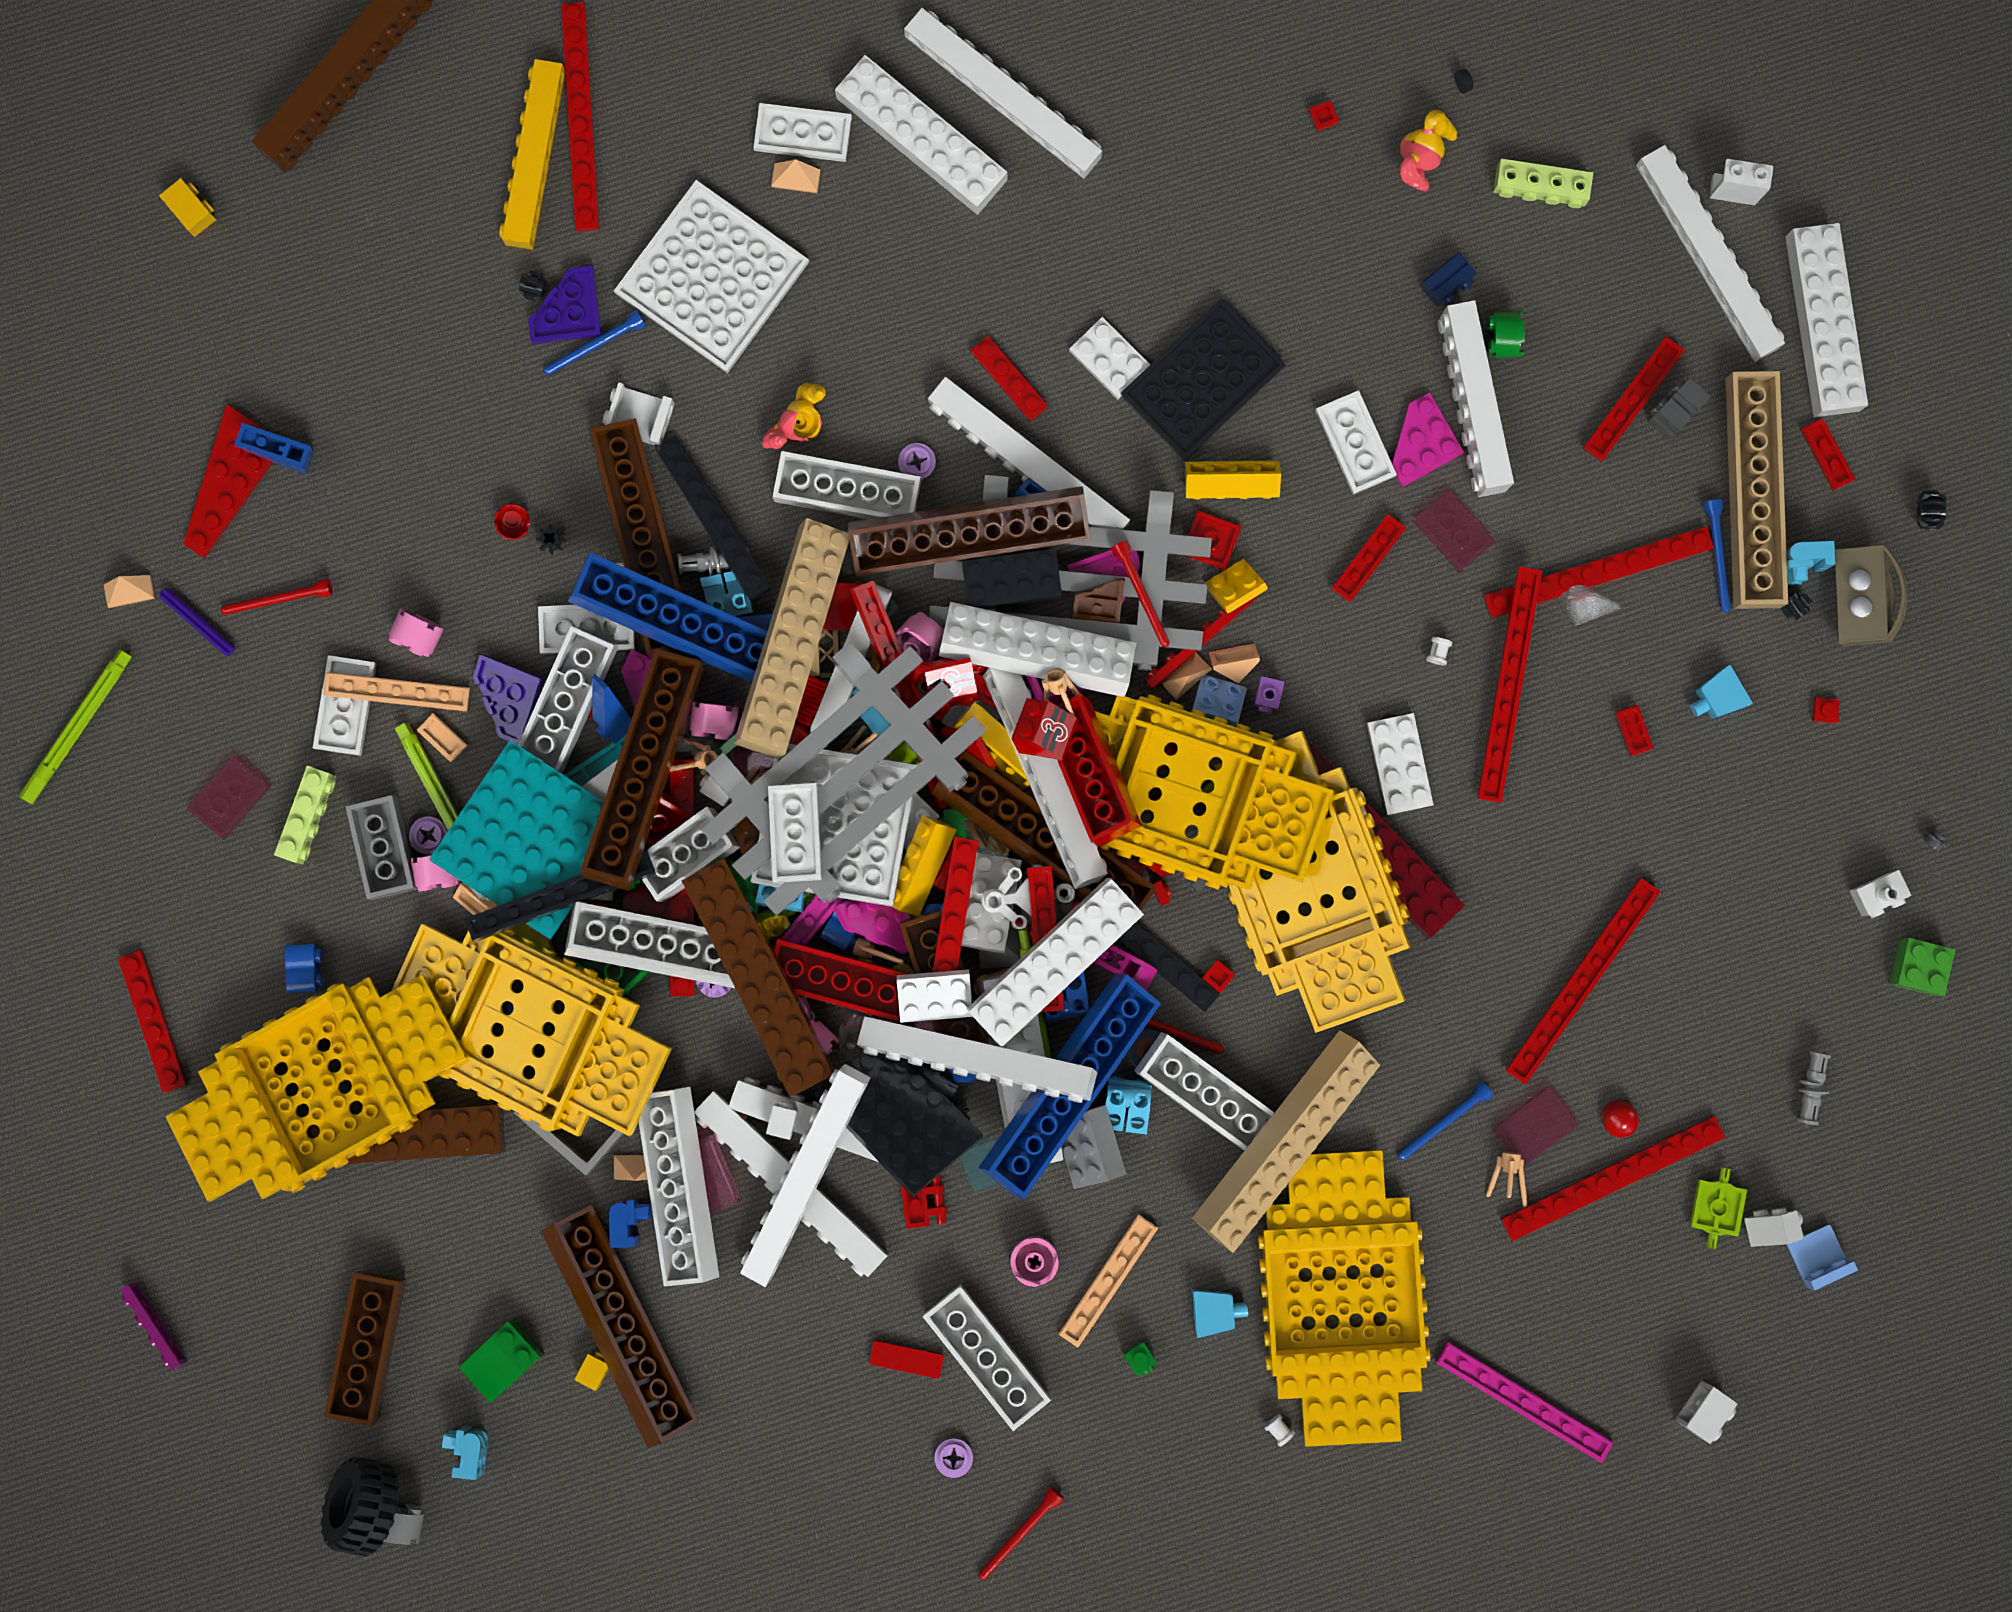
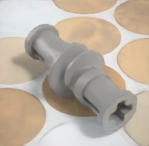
M711 546L709 553L706 554L696 553V555L686 556L677 554L679 575H683V572H704L709 570V576H712L714 569H716L718 574H721L722 568L729 569L714 546ZM697 562L696 564H686V565H683V564H682V563Z
M1810 1051L1811 1060L1809 1070H1807V1080H1799V1083L1806 1087L1799 1089V1092H1803L1804 1095L1801 1102L1800 1117H1797V1121L1810 1125H1819L1817 1116L1822 1102L1821 1095L1830 1093V1090L1824 1087L1823 1084L1826 1080L1828 1059H1831V1054Z

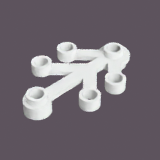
M1033 865L1032 867H1043V866H1042V865ZM1011 867L1007 870V877L999 887L987 890L983 894L981 902L986 911L991 913L1000 912L1011 921L1015 929H1023L1027 925L1026 918L1022 915H1017L1006 904L1016 903L1031 916L1028 878H1026L1014 894L1005 895L1011 885L1022 877V872L1019 868ZM1012 870L1018 872L1016 879H1012L1010 876ZM1060 884L1053 889L1054 899L1061 903H1068L1075 896L1074 888L1069 884ZM1063 888L1067 891V896L1064 898L1059 894ZM992 896L997 898L995 905L989 903V899ZM1019 917L1023 920V924L1020 927L1015 924V920Z

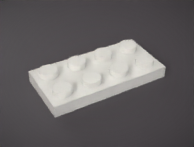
M759 103L754 151L846 162L852 115Z
M1359 390L1316 408L1315 412L1353 495L1396 477L1397 474Z
M577 605L538 607L540 654H558L570 626L618 646L617 651L635 650L634 630Z
M328 656L325 675L326 672L375 677L377 663ZM323 683L313 749L361 756L370 701L323 696Z
M1414 713L1366 723L1386 815L1432 806L1433 800Z
M817 783L768 786L772 882L785 883L822 880Z
M982 853L976 854L961 946L1005 954L1011 921L1000 912L991 913L986 911L982 906L981 899L987 890L999 887L1007 877L1006 873L1009 868L1017 867L1021 870L1022 860ZM1016 870L1011 871V878L1016 879L1018 877ZM1018 881L1011 885L1005 895L1014 894L1017 891ZM992 896L989 899V903L995 905L997 898ZM1006 904L1013 911L1014 904Z

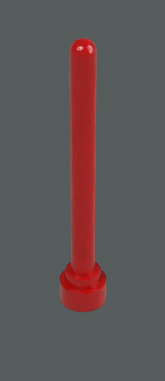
M1128 540L1112 546L1111 551L1114 557L1122 561L1160 645L1167 647L1170 643L1129 556L1131 555L1130 544Z
M329 578L319 579L317 583H314V586L225 605L221 607L220 611L223 615H228L313 595L326 598L333 596V588Z
M1150 1019L1145 1026L1214 1053L1221 1054L1223 1052V1046L1154 1019Z
M1052 1486L1048 1488L1044 1493L1045 1496L1040 1506L978 1573L979 1579H987L1050 1508L1058 1507L1065 1500Z

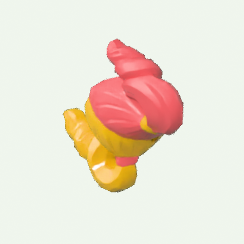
M1432 110L1425 118L1423 129L1410 132L1401 140L1400 154L1404 159L1400 165L1401 179L1406 184L1420 191L1426 192L1429 188V182L1424 175V171L1437 168L1444 156L1445 146L1441 137L1450 141L1457 139L1456 128L1441 110Z
M808 382L799 386L796 400L788 405L787 410L782 413L778 424L769 429L763 436V448L780 449L787 442V438L808 442V438L816 437L821 429L822 421L813 404L825 397L824 387L820 384Z

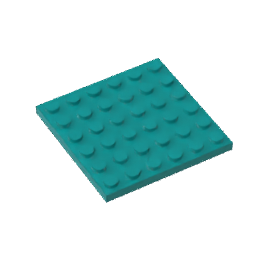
M510 740L429 860L498 906L582 875L580 870L603 801ZM573 906L526 924L551 939Z

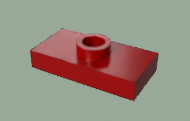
M1639 705L1614 713L1630 757L1654 749Z

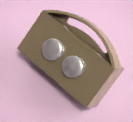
M1884 545L1835 550L1839 644L1843 646L1893 643V639L1904 620L1908 597L1905 576L1899 562ZM1892 567H1895L1902 590L1901 606L1895 621L1892 620L1895 606V586L1890 574Z

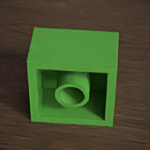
M1912 938L1900 939L1889 984L1932 996H1945L1955 949Z

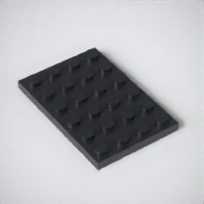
M1221 298L1120 394L1185 462L1284 369L1286 364Z
M863 1052L850 1062L848 1066L871 1078L846 1128L898 1183L914 1197L983 1138V1134L916 1065L908 1063L909 1059L900 1057V1060L896 1061L886 1058L884 1053L878 1052L877 1056ZM828 1080L815 1091L814 1095L820 1100L824 1091L830 1090L832 1083Z

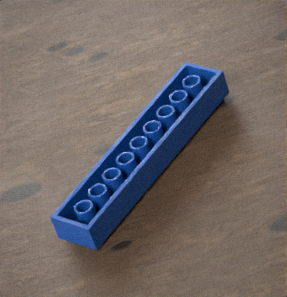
M591 552L585 558L568 598V602L751 683L768 632Z
M1114 974L1055 1058V1060L1090 1067L1097 1072L1091 1100L1083 1099L1082 1103L1068 1100L1067 1095L1059 1094L1057 1098L1044 1094L1045 1090L1036 1089V1092H1031L978 1168L1013 1196L1025 1199L1161 1003L1127 974Z

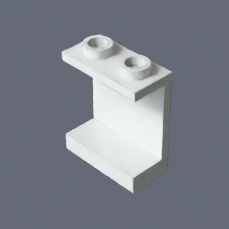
M1726 159L1724 174L1714 173L1712 176L1709 198L1756 205L1771 187L1773 166Z
M618 383L617 389L613 388L610 401L612 404L610 411L606 410L604 414L603 424L607 425L636 418L642 442L654 446L662 444L675 404L673 399L665 396L660 399L627 389L624 384Z

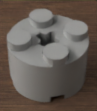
M405 1504L404 1507H398L397 1514L395 1513L394 1524L389 1530L387 1539L383 1542L410 1545L411 1540H414L415 1544H419L424 1519V1512L419 1509V1505Z

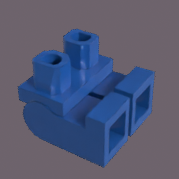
M1084 971L1062 991L1064 1010L1043 1012L1045 1022L1087 1014L1089 1005Z
M632 1199L616 1203L610 1208V1248L640 1245V1235H633V1225L639 1224L640 1219L653 1218L651 1203L640 1204L639 1199Z

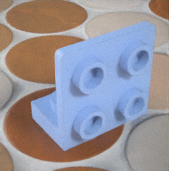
M1205 675L1200 680L1192 709L1206 713L1205 717L1212 720L1215 716L1228 720L1227 725L1236 727L1247 688Z
M1825 1225L1804 1235L1802 1240L1787 1244L1806 1288L1817 1290L1858 1271L1855 1262L1846 1259L1830 1225Z

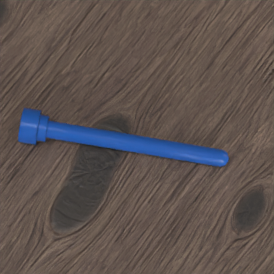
M637 310L631 312L624 323L544 368V373L546 375L555 373L630 329L634 331L635 329L640 330L646 325Z
M1722 499L1705 501L1703 505L1704 512H1707V516H1710L1720 607L1723 612H1728L1730 610L1719 516L1722 514L1723 501Z
M1483 1081L1478 1083L1470 1097L1403 1148L1397 1155L1398 1159L1405 1160L1479 1101L1482 1103L1484 1100L1488 1101L1494 1094Z

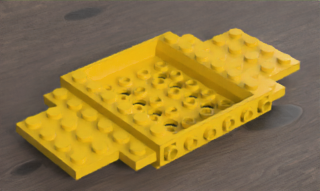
M1149 694L1147 698L1140 696L1139 700L1126 696H1117L1110 716L1095 711L1142 824L1141 827L1100 846L1105 851H1108L1109 847L1118 850L1117 855L1130 859L1131 855L1139 857L1140 863L1151 867L1154 862L1162 865L1161 870L1174 874L1175 870L1183 872V878L1197 882L1198 878L1206 880V886L1218 890L1220 886L1227 888L1228 883L1249 890L1257 868L1303 883L1334 791L1289 776L1297 756L1296 752L1277 747V742L1272 739L1273 735L1259 731L1258 734L1249 732V727L1241 724L1233 727L1227 725L1228 720L1215 716L1212 720L1206 718V713L1195 709H1192V712L1183 710L1184 706L1174 702L1166 705L1161 703V698ZM1170 742H1174L1178 746V751L1173 756L1165 753V746ZM1214 757H1219L1222 760V767L1217 771L1211 770L1209 767V762ZM1161 765H1167L1170 769V773L1166 778H1159L1157 775V769ZM1205 780H1212L1214 782V790L1211 793H1204L1201 789V785ZM1154 787H1158L1162 791V796L1157 801H1152L1149 798V791ZM1202 802L1206 805L1204 815L1197 816L1194 814L1193 807L1196 803ZM1145 810H1151L1154 814V819L1150 823H1143L1141 820V814ZM1190 825H1195L1198 828V835L1193 839L1188 838L1185 834L1186 828Z
M1300 731L1276 741L1277 747L1297 753L1289 776L1334 791L1314 849L1317 858L1313 863H1309L1303 883L1273 873L1270 879H1264L1260 875V868H1257L1249 890L1230 883L1228 885L1230 888L1229 898L1233 905L1236 904L1239 912L1237 914L1239 924L1245 928L1247 933L1245 937L1247 945L1254 951L1256 957L1254 958V963L1257 970L1261 971L1262 975L1269 974L1276 996L1299 988L1315 1033L1406 1001L1389 955L1408 949L1411 946L1403 928V924L1408 922L1409 912L1404 903L1401 904L1398 895L1401 894L1399 885L1391 878L1390 872H1392V867L1387 858L1384 859L1381 852L1383 844L1380 837L1375 836L1372 827H1375V823L1371 814H1367L1365 810L1366 799L1363 792L1358 791L1357 787L1350 789L1342 767L1320 775L1304 732ZM1222 762L1214 765L1216 771L1222 767ZM1329 841H1335L1339 846L1338 852L1334 855L1326 851V844ZM1346 886H1352L1356 890V896L1351 900L1343 896V889ZM1324 894H1330L1333 897L1334 903L1332 907L1326 908L1321 904V897ZM1302 902H1307L1311 905L1312 911L1310 915L1303 916L1299 912V905ZM1285 910L1289 913L1290 920L1287 924H1281L1277 920L1279 911Z
M421 924L391 991L420 975L425 976L468 1058L439 1074V1076L456 1080L458 1086L477 1091V1095L483 1099L497 1101V1105L500 1108L509 1111L512 1109L518 1112L520 1118L527 1121L533 1120L539 1123L538 1126L548 1132L562 1128L577 1137L581 1136L589 1116L628 1136H632L672 1048L630 1027L640 1005L622 997L624 990L618 987L619 983L609 978L603 980L597 977L598 973L592 969L584 968L583 970L577 967V962L570 958L564 957L561 959L555 956L557 952L550 948L543 947L541 949L535 946L536 942L524 936L520 938L514 935L515 931L512 929L473 943L469 930L464 941L461 942L427 924ZM516 979L521 980L524 985L520 993H515L512 990V983ZM557 1000H561L565 1005V1010L561 1014H557L553 1010V1004ZM505 1001H510L514 1006V1010L510 1015H506L502 1011V1005ZM497 1022L504 1027V1032L499 1037L495 1036L492 1032V1027ZM546 1022H551L555 1026V1032L551 1036L546 1035L543 1031V1026ZM538 1043L545 1048V1054L541 1058L536 1057L533 1053V1048ZM486 1044L494 1048V1054L491 1058H486L482 1053V1049ZM527 1065L535 1069V1076L532 1079H527L523 1074L524 1068Z
M424 975L414 978L382 997L369 977L352 987L345 984L340 985V983L334 984L327 989L325 994L310 997L305 1001V1005L284 1012L285 1016L278 1020L271 1019L265 1022L260 1030L256 1032L252 1030L241 1036L242 1039L240 1041L227 1043L220 1048V1052L214 1054L217 1061L198 1071L208 1093L165 1116L208 1202L217 1199L251 1179L261 1199H265L281 1189L291 1191L292 1193L303 1189L305 1187L304 1183L313 1179L316 1181L326 1176L327 1170L333 1167L337 1169L346 1165L349 1162L348 1159L356 1155L358 1157L369 1152L370 1146L376 1143L380 1145L389 1141L392 1138L391 1135L399 1131L402 1133L412 1128V1123L418 1120L416 1114L436 1104L425 1082L468 1058ZM323 1038L329 1039L331 1043L329 1050L326 1052H321L318 1049V1042ZM333 1059H338L341 1062V1069L336 1073L330 1072L328 1068L330 1061ZM280 1062H285L288 1066L287 1073L282 1076L277 1075L275 1072L276 1065ZM344 1080H349L352 1084V1089L347 1094H343L339 1090V1085ZM296 1083L299 1088L298 1093L292 1097L286 1094L287 1085ZM354 1101H360L363 1105L361 1113L353 1115L350 1112V1105ZM301 1104H307L309 1107L308 1115L303 1118L299 1117L296 1113L297 1107ZM311 1125H317L320 1129V1134L314 1139L309 1138L307 1135V1129Z
M1382 1150L1310 1154L1288 1183L1289 1204H1272L1266 1211L1267 1228L1262 1229V1235H1258V1247L1263 1249V1259H1259L1260 1273H1264L1265 1283H1261L1262 1298L1266 1297V1307H1262L1263 1322L1268 1324V1331H1264L1265 1346H1269V1356H1265L1266 1370H1270L1271 1375L1276 1376L1278 1399L1301 1398L1305 1447L1401 1441L1398 1392L1422 1391L1421 1368H1427V1361H1430L1429 1346H1425V1337L1429 1336L1428 1323L1424 1322L1423 1313H1427L1426 1298H1422V1289L1425 1288V1276L1421 1274L1420 1264H1424L1423 1250H1419V1240H1422V1228L1417 1225L1416 1221L1411 1220L1409 1197L1385 1198ZM1380 1264L1383 1267L1384 1271L1381 1277L1375 1278L1370 1274L1372 1265ZM1351 1265H1356L1360 1270V1274L1356 1279H1350L1346 1275V1270ZM1328 1266L1333 1267L1336 1271V1276L1332 1280H1325L1322 1276L1323 1269ZM1302 1268H1309L1312 1272V1278L1307 1282L1299 1279L1298 1274ZM1377 1312H1383L1387 1317L1386 1323L1382 1326H1377L1373 1322V1317ZM1358 1313L1362 1316L1363 1322L1361 1326L1352 1327L1350 1325L1349 1318L1352 1314ZM1329 1315H1336L1338 1317L1339 1324L1336 1328L1330 1329L1326 1326L1325 1320ZM1306 1316H1311L1315 1320V1326L1311 1330H1306L1302 1327V1319Z

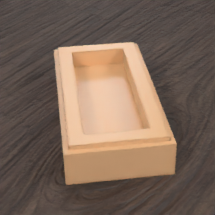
M434 713L417 729L450 762H453L468 746Z

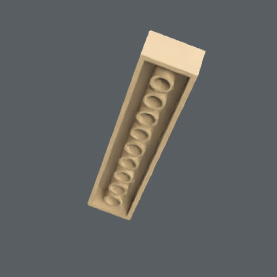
M1780 371L1732 372L1725 379L1733 609L1781 608L1788 604Z
M806 518L800 524L734 744L777 759L786 754L849 542L848 533Z
M1339 1030L1192 1217L1214 1240L1232 1253L1241 1245L1245 1237L1379 1068L1380 1064L1359 1041Z

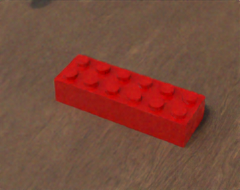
M1078 694L1069 699L1078 721L1064 759L1057 761L1090 842L1103 846L1141 827L1142 824L1091 701L1087 697ZM1064 702L1057 705L1061 709L1068 712Z
M777 939L774 951L796 994L900 1022L897 975H909L911 973L789 940Z

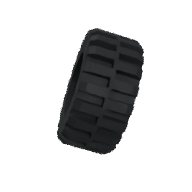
M352 1457L343 1462L340 1468L336 1470L334 1478L328 1485L329 1489L325 1494V1503L322 1506L321 1512L323 1513L321 1518V1534L324 1537L323 1541L331 1550L367 1556L376 1552L383 1545V1541L387 1539L389 1530L394 1524L395 1513L397 1514V1502L400 1495L398 1492L400 1487L397 1480L398 1475L390 1464L362 1457Z

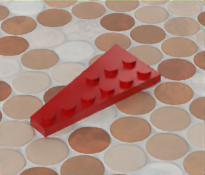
M227 404L183 545L204 559L273 464L269 460L234 445L242 423L264 429Z

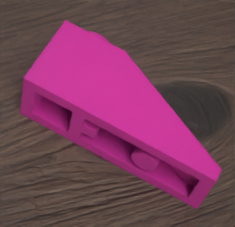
M1113 945L1093 962L1114 974H1127L1145 990L1148 989L1157 972V969Z

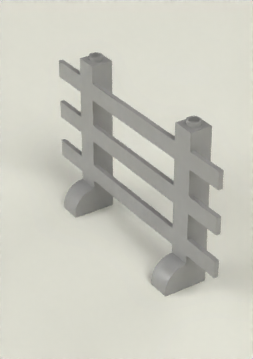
M985 475L983 501L1008 498L1009 477ZM1150 490L1146 532L1089 527L1091 540L1066 544L1111 548L1120 542L1128 540L1131 550L1144 551L1140 579L1161 622L1163 600L1206 604L1207 585L1165 581L1167 555L1177 554L1210 558L1212 538L1169 534L1174 493ZM1003 553L981 556L978 559L1003 556ZM962 562L936 563L934 565L933 578L964 581ZM1059 571L1062 591L1078 592L1121 578L1120 576ZM1122 577L1125 578L1123 596L1139 598L1130 578ZM1140 599L1137 625L999 612L1136 643L1133 666H1138L1137 669L1143 671H1151L1152 667H1157L1158 649L1162 646ZM930 606L929 618L934 620L939 626H945L949 607ZM989 609L990 611L997 612V609ZM1163 628L1170 642L1169 646H1167L1168 648L1201 651L1203 631Z
M851 641L833 656V660L839 671L858 692L752 785L724 753L705 768L713 780L733 801L701 829L705 836L714 845L745 817L764 836L732 865L743 879L746 880L771 858L769 804L765 801L768 798V786L784 784L871 706L890 727L818 789L819 815L903 741L922 761L821 850L822 880L785 882L764 900L776 916L808 888L824 904L827 901L830 903L841 894L839 890L842 887L828 870L932 778L936 776L949 792L954 789L958 791L967 783L965 780L968 777L967 772L955 758L987 730L973 716L942 744L932 735L923 723L955 695L941 681L912 708L909 709L892 691V688L923 662L911 647L906 649L884 670L877 674Z

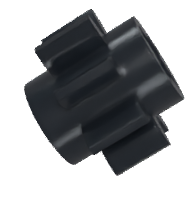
M530 270L529 275H522L519 291L524 292L523 296L525 299L536 301L537 296H544L547 281L542 279L541 273Z
M549 524L548 529H539L541 536L537 537L536 541L543 543L539 548L542 552L549 549V553L553 555L554 550L559 549L563 551L561 543L567 540L565 537L559 536L562 533L561 528L554 531L553 526ZM549 536L554 538L555 542L553 544L547 540Z
M1796 591L1788 596V604L1781 610L1787 618L1793 616L1795 620H1798L1811 611L1808 606L1812 603V600L1807 593L1800 595Z

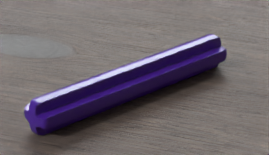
M165 588L159 594V598L224 655L230 656L234 652L235 646L170 589Z

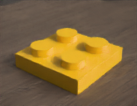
M1245 559L1235 563L1204 583L1207 585V590L1227 613L1232 612L1268 589L1266 583Z

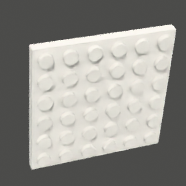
M696 180L615 288L614 293L728 373L806 268L809 259Z
M788 744L786 754L797 745ZM822 749L782 785L817 783V789H819L857 755ZM784 756L779 759L774 758L772 767ZM882 759L819 815L820 849L822 850L917 765ZM913 796L828 870L842 887L839 890L841 894L838 898L893 907ZM761 832L758 842L764 837ZM771 858L759 867L751 877V883L773 887H780L783 884L772 882ZM810 888L804 891L808 893H814Z

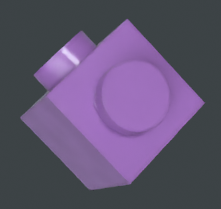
M1261 676L1253 707H1258L1259 712L1272 714V711L1276 712L1279 709L1284 681Z

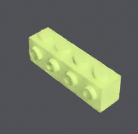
M1501 159L1497 165L1493 193H1499L1501 197L1505 198L1519 196L1526 201L1539 199L1545 200V203L1551 205L1565 203L1572 208H1581L1590 200L1593 172Z
M309 766L306 767L275 850V856L298 864H304V861L308 859L311 851V842L319 830L318 823L327 808L328 796L335 787V775Z

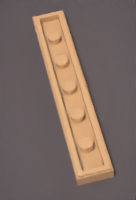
M326 672L323 696L467 712L470 688Z
M1137 1215L1058 1334L1076 1347L1080 1346L1157 1231V1226L1141 1215Z

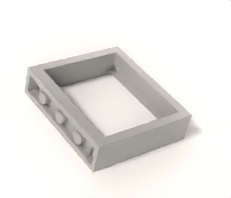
M520 1118L584 1175H589L624 1135V1133L615 1130L588 1161L553 1130L552 1132L545 1131L538 1126L539 1123Z

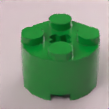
M1522 310L1499 311L1489 315V318H1487V331L1492 332V339L1488 342L1489 356H1494L1495 359L1524 356V350H1520L1521 343H1525L1524 319L1519 320Z

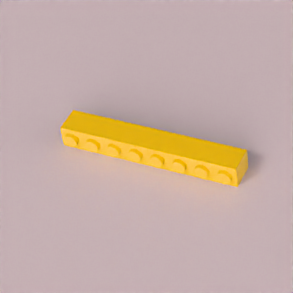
M535 59L534 66L529 68L528 79L531 82L529 89L525 90L524 102L527 104L525 111H522L520 117V124L523 126L521 134L518 133L516 139L518 153L512 160L514 175L513 179L510 178L508 182L510 197L509 201H505L504 204L506 219L505 223H502L500 226V237H502L503 242L507 246L534 249L566 73L562 63Z

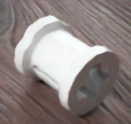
M1432 637L1431 641L1433 644L1430 655L1426 657V661L1445 666L1447 665L1445 659L1448 648L1452 646V642L1447 639Z
M1280 1414L1274 1416L1264 1426V1429L1266 1431L1269 1430L1277 1439L1279 1447L1286 1444L1295 1435V1431L1290 1430L1281 1420L1282 1416Z

